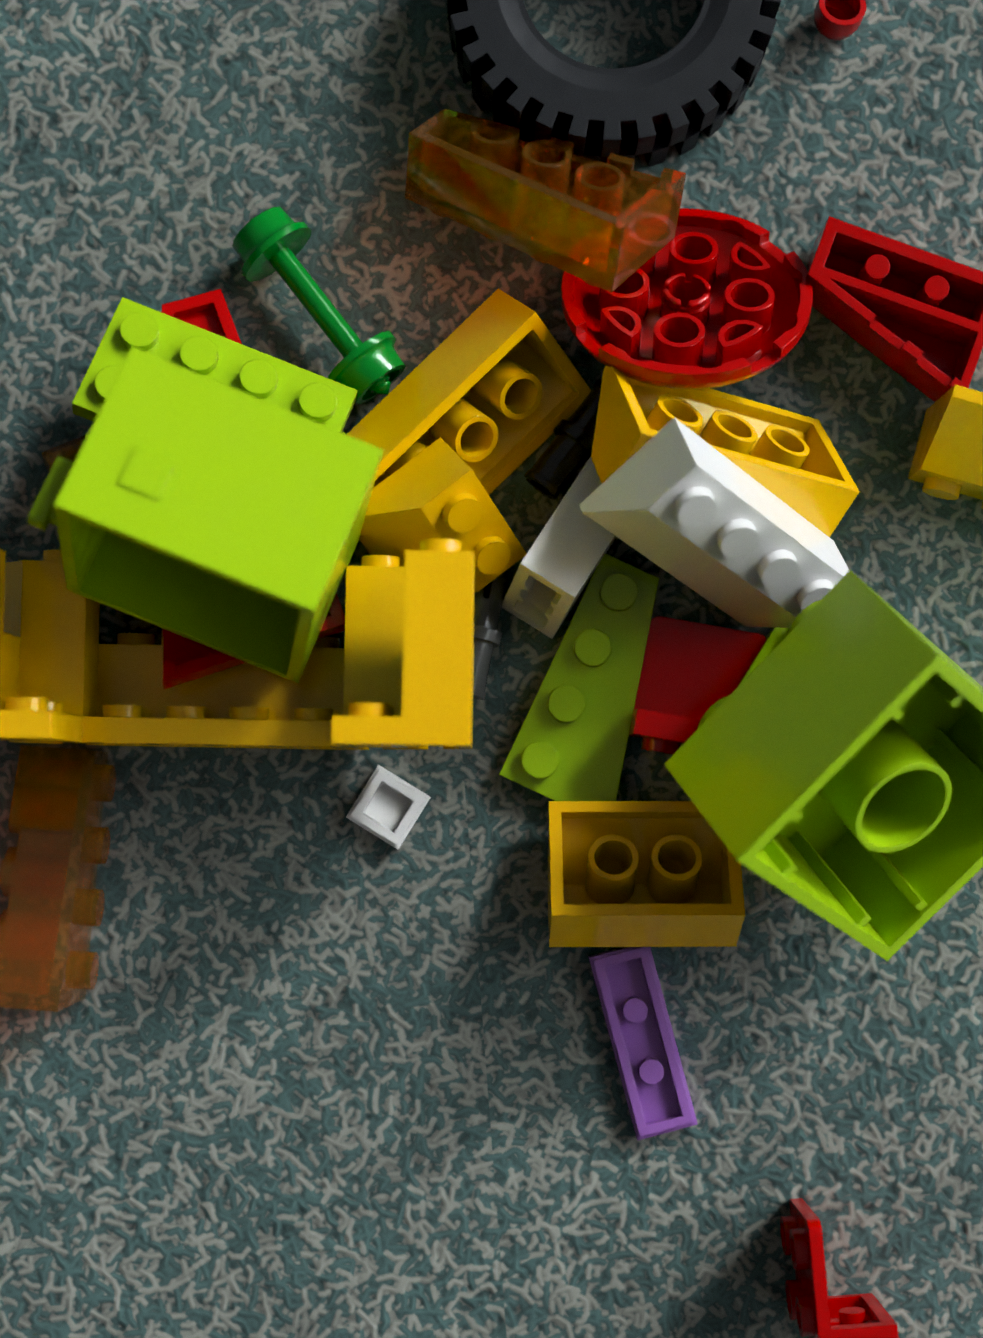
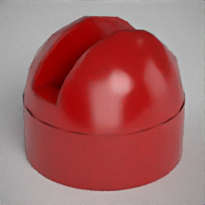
M818 0L814 11V24L819 33L828 39L842 40L848 38L859 28L866 13V1Z

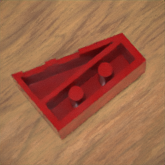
M829 216L816 238L806 266L808 271L806 277L811 280L813 289L812 307L932 401L936 402L954 385L969 388L983 348V271Z

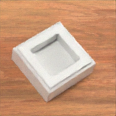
M378 765L346 818L399 850L431 797L381 765Z

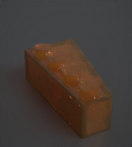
M445 108L409 133L405 187L406 199L428 208L438 216L450 218L474 229L488 239L498 240L520 250L538 262L550 264L579 277L591 286L603 288L612 293L675 237L686 173L664 168L661 178L634 171L635 159L610 153L607 163L574 155L575 143L554 137L550 140L522 141L519 140V128Z
M20 746L8 821L10 833L19 834L17 846H10L8 848L5 858L2 860L0 871V886L2 887L3 895L9 897L8 909L3 910L0 915V1007L59 1012L85 999L86 989L93 990L96 985L99 956L97 952L90 951L92 927L100 926L105 902L104 891L102 889H95L97 865L106 864L110 849V830L108 827H101L103 802L112 801L116 784L115 766L107 765L108 752Z

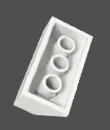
M675 417L579 504L583 514L745 627L790 628L795 618L803 609L822 599L849 571L841 553L831 538Z

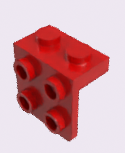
M662 616L652 618L629 736L643 738L642 750L673 755L680 748V745H683L697 730L705 712L715 702L731 695L735 691L767 640L766 637L758 633Z
M803 1198L789 1199L790 1216L780 1217V1234L784 1255H791L795 1269L796 1280H786L785 1289L790 1320H797L800 1336L808 1338H899L898 1324L873 1293L828 1296L823 1233L820 1219Z

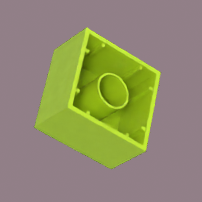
M851 570L822 599L810 604L798 614L790 626L788 635L731 695L718 700L705 712L697 730L664 764L739 863L886 961L983 867V687Z

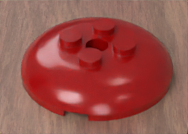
M673 208L634 214L626 217V227L605 236L599 231L590 235L578 246L566 264L562 278L561 299L564 316L572 333L586 351L608 367L617 369L625 374L626 377L642 383L671 389L692 390L717 388L746 380L766 371L786 357L798 343L809 323L813 303V289L811 280L806 277L808 271L795 251L785 254L781 249L769 242L770 231L748 220L717 211Z

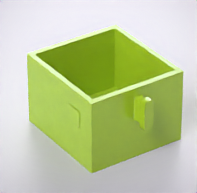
M131 346L75 462L57 456L30 510L27 522L29 525L44 531L49 523L57 526L67 590L299 683L342 582L346 566L349 565L359 542L374 481L384 450Z

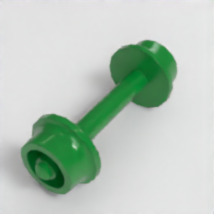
M280 206L272 207L256 217L250 218V221L238 232L232 245L244 263L242 266L243 276L249 282L268 277L277 271L344 357L328 375V379L358 390L355 404H364L379 394L388 395L390 385L403 373L406 367L394 349L395 336L390 331H385L371 337L364 343L357 336L296 258V255L303 249L311 236V229L305 222H294Z

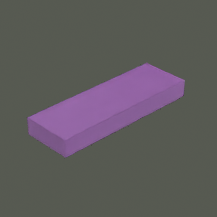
M621 947L588 956L637 1141L698 1125L651 948Z

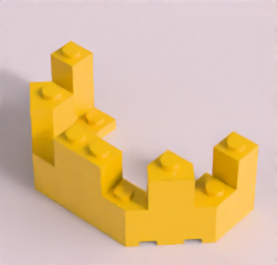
M424 539L420 541V550H405L404 567H400V557L390 555L362 556V566H346L344 648H340V638L327 636L316 640L299 683L252 664L244 663L163 690V628L161 645H155L154 634L118 633L117 644H99L100 603L67 590L61 550H44L43 560L6 562V552L0 549V740L15 743L63 744V742L97 746L321 750H369L370 747L382 748L384 750H428V746L432 745L443 746V749H472L474 551H461V541Z

